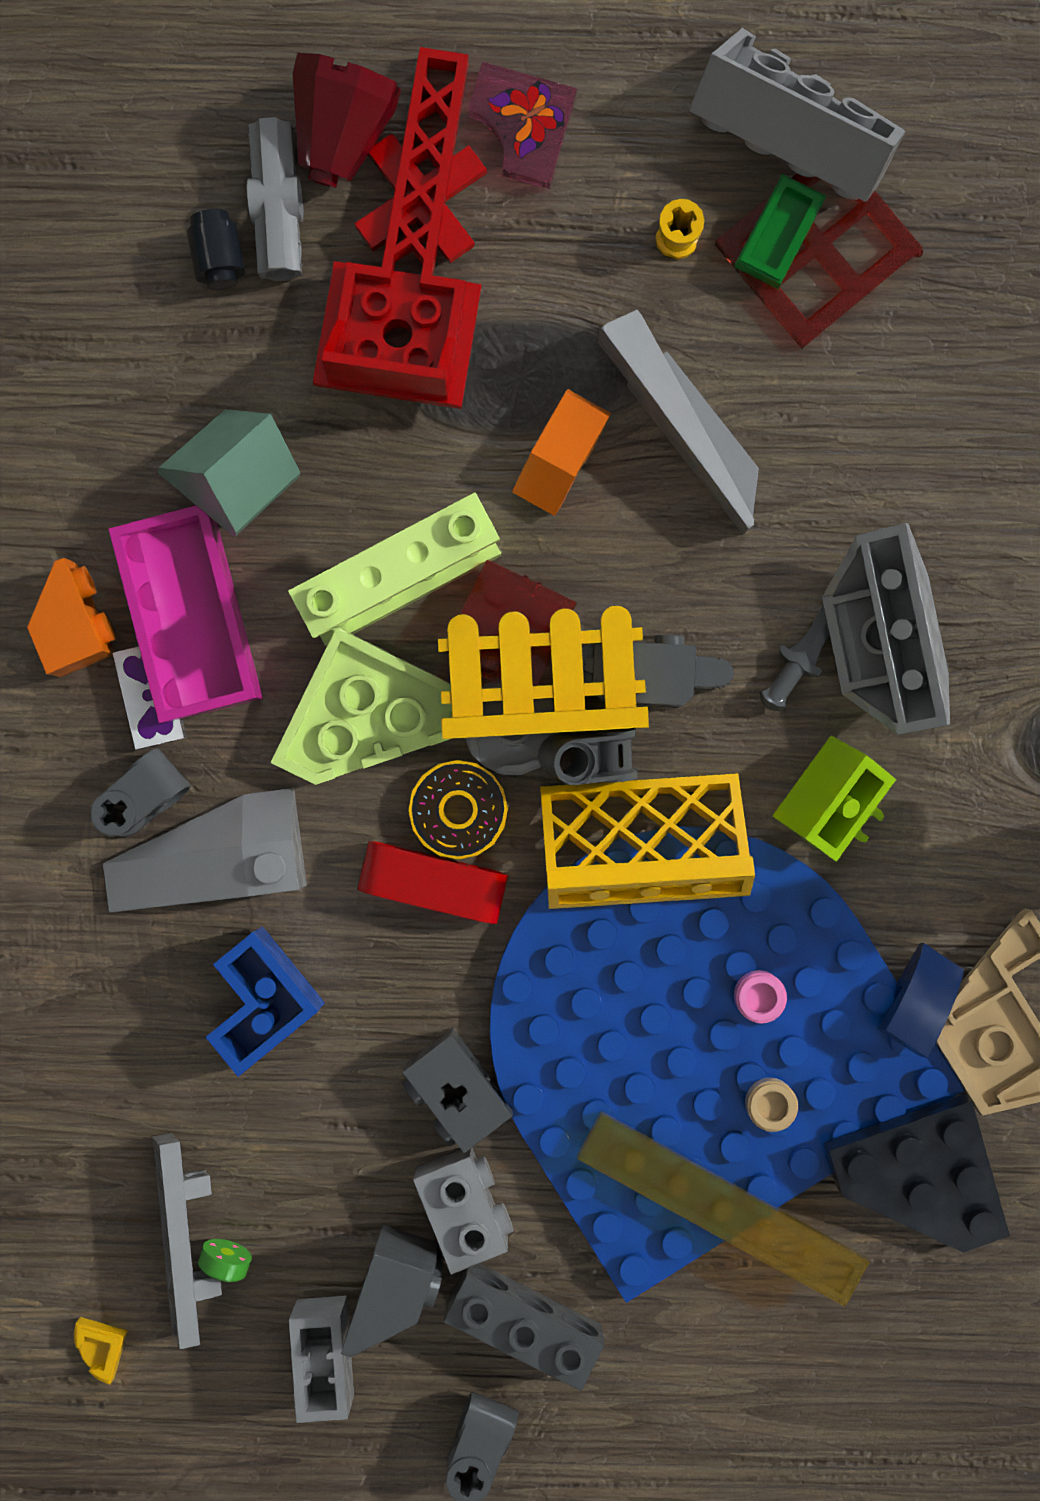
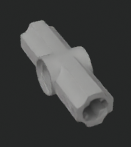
M277 117L259 118L257 122L249 124L248 137L252 178L247 180L249 214L252 225H255L257 270L261 279L290 281L293 278L302 276L303 264L301 262L302 247L299 223L303 222L304 217L301 183L299 176L296 175L293 126L291 122L280 120Z

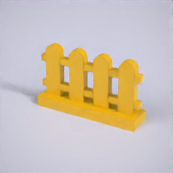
M611 606L603 612L600 620L601 630L581 631L579 616L570 609H560L552 615L550 619V633L530 634L529 622L519 612H508L500 619L499 636L479 637L478 625L472 617L464 614L455 616L448 624V638L438 639V652H449L451 691H441V703L452 704V717L441 718L442 739L649 727L648 707H636V693H646L645 680H635L633 641L643 640L642 627L632 628L631 615L622 606ZM602 643L604 682L584 683L582 644ZM551 646L553 685L533 686L531 647ZM500 649L502 688L482 689L480 650ZM604 695L605 709L585 710V696ZM554 698V712L534 713L533 699ZM503 701L504 715L484 716L483 702Z

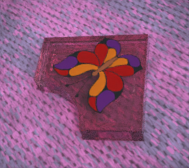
M482 62L469 106V116L486 124L499 139L504 154V177L547 189L551 188L576 100L577 88Z

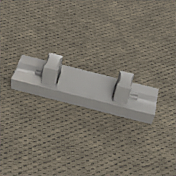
M173 1133L152 1136L171 1332L179 1349L200 1345L196 1302L221 1296L222 1292L220 1280L209 1277L202 1270L193 1272L186 1201L212 1194L210 1175L206 1173V1170L183 1173L180 1141L175 1138Z

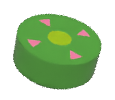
M211 1239L203 1244L198 1265L211 1278L224 1282H236L245 1278L252 1256L245 1247L238 1243L225 1239Z

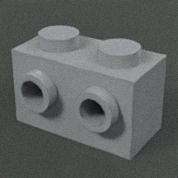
M473 1148L469 1149L466 1153H463L460 1149L416 1167L413 1181L450 1274L508 1252L507 1234L513 1232V1226L504 1203L498 1205L494 1203L488 1187L495 1185L485 1156L476 1158Z

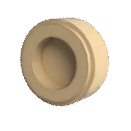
M763 1078L749 1088L745 1098V1108L748 1116L757 1127L765 1131L777 1132L786 1129L795 1120L798 1113V1100L793 1090L784 1081L777 1078Z

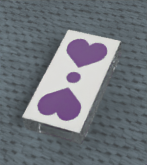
M139 647L114 652V662L135 750L187 739L183 719L166 723L158 722Z

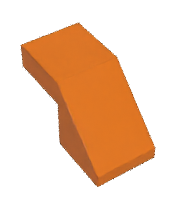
M568 389L532 449L512 493L555 516L560 510L581 467L592 453L611 413Z

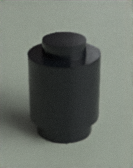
M207 209L194 213L189 218L190 227L187 229V237L196 280L207 284V287L211 290H224L234 287L237 284V279L245 274L236 224L230 221L229 213L222 209Z

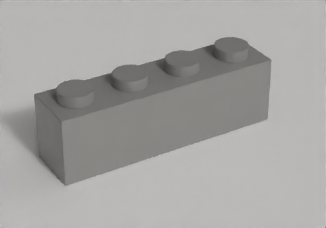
M741 28L711 54L689 109L690 112L702 117V123L708 128L718 132L729 131L744 139L746 146L751 150L765 155L772 153L789 162L788 165L794 172L805 177L816 176L832 184L833 190L840 196L851 200L861 199L865 202L868 201L879 186L906 132L904 129L854 98L846 97L842 102L838 101L833 97L835 91L830 86L831 83L817 74L811 76L797 75L788 66L791 61L790 57L777 49H772L770 54H767L753 47L756 36L744 28Z

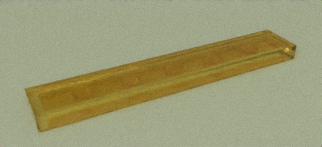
M602 1111L577 1154V1159L844 1307H846L870 1263L860 1253Z

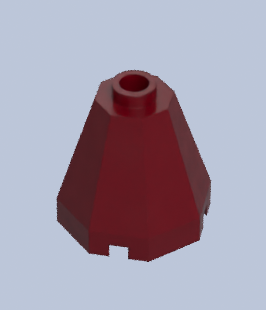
M297 53L292 74L298 163L303 169L309 170L308 180L323 186L337 188L338 180L351 182L395 113L401 89L397 87V83L394 80L363 66L347 62L345 67L333 64L334 58L323 54Z

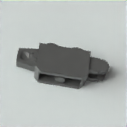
M654 635V643L633 641L635 680H645L646 693H636L637 706L679 708L694 696V689H721L726 684L729 685L730 680L734 679L732 677L735 674L733 672L734 667L731 666V662L728 663L727 659L722 660L721 657L717 660L715 657L696 656V646L684 645V636ZM593 643V646L582 647L584 683L604 682L602 643ZM604 695L593 696L599 703L605 704Z

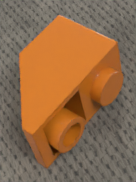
M61 558L54 562L27 626L46 674L63 677L113 656L114 650L110 642L116 639L108 617L104 612L98 614L91 597L97 593L89 571L85 566L79 568L77 563L66 558Z

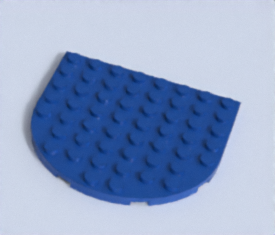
M678 826L696 841L709 828ZM659 829L634 833V835L646 844ZM720 830L704 845V847L718 857L737 855L735 841ZM668 833L653 850L666 860L680 859L689 848ZM747 836L750 857L753 856L755 878L750 896L549 909L546 885L514 928L502 954L496 974L490 1011V1040L492 1060L503 1099L512 1108V1119L626 1303L831 1175L832 1170L823 1143L951 1099L964 1091L963 1086L936 1043L928 1058L921 1057L878 1029L901 988L896 985L897 981L841 896L805 863L780 848ZM619 838L603 854L615 863H629L639 851L622 838ZM588 854L583 855L569 866H578ZM696 854L693 858H701V857ZM646 857L642 862L650 860ZM595 861L592 865H599L600 863ZM761 970L769 972L777 977L785 987L787 994L785 1009L778 1018L771 1022H752L745 1018L735 1005V986L742 976L751 971ZM760 1079H780L793 1090L797 1097V1116L793 1123L784 1130L777 1132L762 1130L752 1122L745 1108L746 1094L749 1088Z

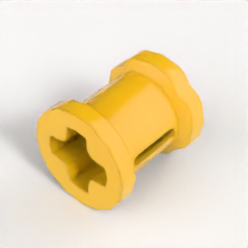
M677 199L668 203L662 210L659 218V228L655 236L657 248L662 255L680 260L694 253L705 221L703 212L696 203L687 199ZM676 224L679 230L671 232V225ZM688 228L687 235L683 236L680 230Z

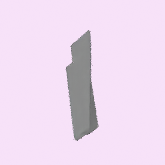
M638 310L606 323L600 328L597 343L628 381L627 387L741 533L745 534L754 525L753 512L759 471L758 466L668 352L662 353Z

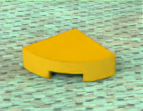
M80 1317L74 1329L76 1349L78 1348L82 1359L90 1368L89 1372L92 1376L110 1385L116 1375L128 1330Z

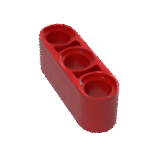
M368 841L357 890L373 896L463 918L497 924L509 875L500 871L376 841Z

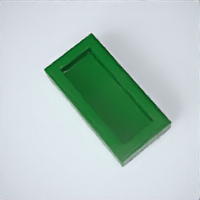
M781 174L735 263V268L779 289L821 209L826 195Z

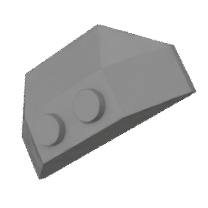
M903 523L856 535L849 547L850 550L839 565L822 596L842 695L885 724L887 728L897 735L950 725L948 667L929 576L908 523Z

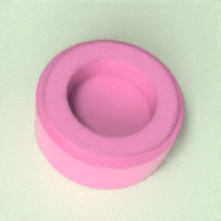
M756 970L745 974L739 979L734 989V1002L739 1012L748 1020L755 1023H768L778 1018L784 1011L787 994L784 985L777 977L769 972Z

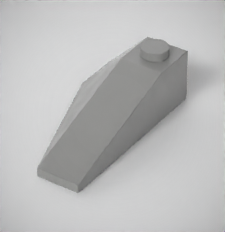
M294 788L244 794L103 863L109 913L299 890L307 886Z

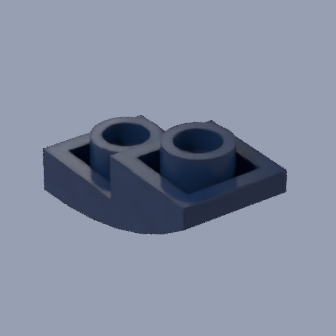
M919 943L896 985L901 990L878 1029L918 1056L928 1058L952 1010L964 970L925 943Z

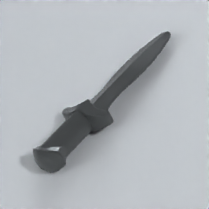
M824 605L818 612L807 634L790 649L785 645L780 646L779 653L786 662V665L768 689L760 692V699L767 709L773 711L785 710L786 699L803 674L810 677L821 675L822 670L815 666L821 648L830 637Z

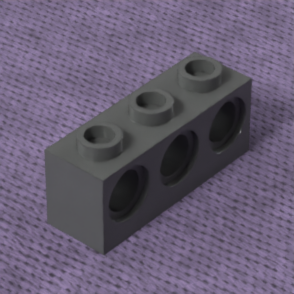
M480 1263L462 1270L446 1302L444 1323L580 1391L583 1390L604 1347L602 1325Z

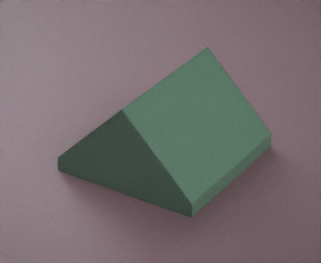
M227 409L221 412L158 468L159 475L233 537H236L295 482L301 473L271 414Z

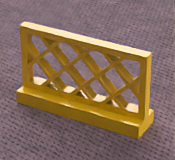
M738 773L580 785L540 786L549 909L751 895L755 870L753 856L750 857ZM707 791H729L730 805L719 816L699 802V799ZM671 793L684 804L670 819H667L649 805L658 794ZM609 797H622L634 806L619 823L599 808ZM573 800L584 810L568 826L552 814L551 801ZM690 809L711 823L697 841L676 825ZM641 812L661 827L646 844L626 829ZM731 815L733 826L726 822ZM591 816L611 830L596 847L577 833V830ZM553 827L561 833L555 841ZM720 830L735 841L737 855L718 857L704 847V845ZM668 833L689 848L680 859L666 860L653 849ZM618 837H621L639 851L629 863H615L603 854ZM568 840L588 854L578 866L556 867L555 854ZM697 854V855H699L701 858H693V857ZM646 857L650 860L642 862ZM595 861L600 863L599 865H592Z

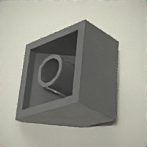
M384 1224L382 1225L341 1351L342 1355L352 1357L416 1325L423 1306L430 1309L433 1308L442 1280L440 1277L444 1262L436 1260L439 1247L438 1242Z

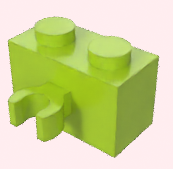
M831 735L772 817L804 841L837 862L853 838L860 842H867L869 837L861 831V827L870 816L879 821L883 820L884 814L877 806L896 779L869 756Z

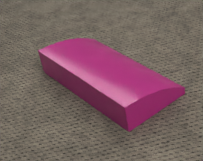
M195 505L109 528L158 722L166 723L262 700L263 696L218 523Z

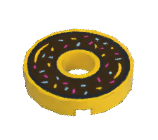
M454 760L438 764L421 776L412 790L408 811L412 830L423 846L442 857L464 859L478 856L495 844L505 828L508 806L504 789L493 773L477 763ZM454 795L465 796L472 803V816L463 824L452 823L447 819L444 812L446 801Z

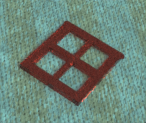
M798 173L792 177V179L810 188L822 180L816 176L805 177ZM874 191L867 202L861 199L855 200L858 205L824 233L813 222L803 241L806 248L795 256L781 285L816 258L842 291L806 319L780 287L776 289L735 268V263L744 244L747 242L769 197L719 237L714 244L801 349L805 348L914 256L919 258L923 255V247L876 191ZM868 215L894 248L859 276L832 243L864 216Z

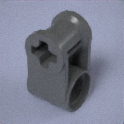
M636 728L576 731L550 735L539 748L538 759L540 766L547 774L568 785L625 782L637 779L638 769L633 767L631 738L636 736ZM573 747L575 757L572 765L567 769L561 770L560 758L563 752Z
M155 748L138 759L119 780L96 798L90 811L91 821L95 828L103 834L120 837L132 836L157 815L179 801L189 791L191 785L159 748ZM115 804L127 806L122 813L126 820L125 823L111 821L116 815L115 810L112 808Z
M471 1391L461 1413L456 1436L447 1458L446 1485L449 1494L454 1500L481 1501L487 1496L502 1456L506 1453L512 1440L519 1415L518 1409ZM469 1466L477 1468V1470L470 1472L469 1477L461 1475V1473H466Z

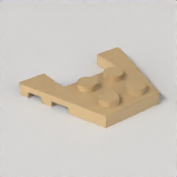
M1026 908L1017 914L962 980L952 1010L936 1042L939 1050L963 1086L965 1094L972 1100L976 1112L982 1116L1040 1102V1022L1012 979L1015 973L1040 959V922L1033 911Z

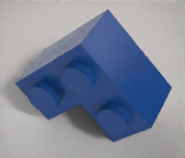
M263 926L253 931L213 964L245 1005L207 1035L206 1039L237 1077H239L316 1014L325 1004L323 999Z

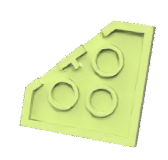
M337 627L270 763L317 785L355 770L364 769L426 746L450 740L442 739L441 718L452 717V704L441 703V691H451V683Z

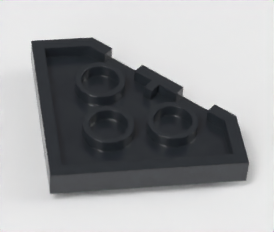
M965 1094L823 1143L836 1187L841 1195L849 1200L963 1253L1010 1236L973 1102Z

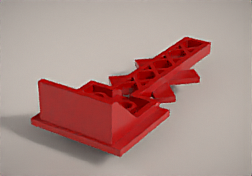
M420 47L403 146L392 133L374 145L368 153V156L395 190L394 197L354 224L356 230L373 252L386 243L382 267L334 261L312 382L313 386L462 409L482 284L434 276L438 249L447 261L452 263L475 247V242L445 203L487 174V168L469 145L454 155L469 67V54ZM428 69L455 72L454 81L436 92L427 80ZM437 112L446 124V128L429 139L420 128L419 123ZM429 158L436 168L423 175L417 165ZM418 221L422 227L413 233L409 227ZM400 235L404 239L401 242H399ZM427 241L425 249L422 244ZM412 251L423 264L421 275L394 271L395 263ZM396 327L407 329L412 335L410 342L403 347L395 348L389 346L385 342V338L390 330Z

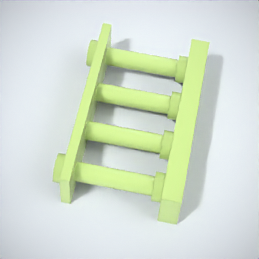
M476 492L288 590L312 638L320 636L327 647L337 627L353 635L501 557V552L496 542L500 541V537Z

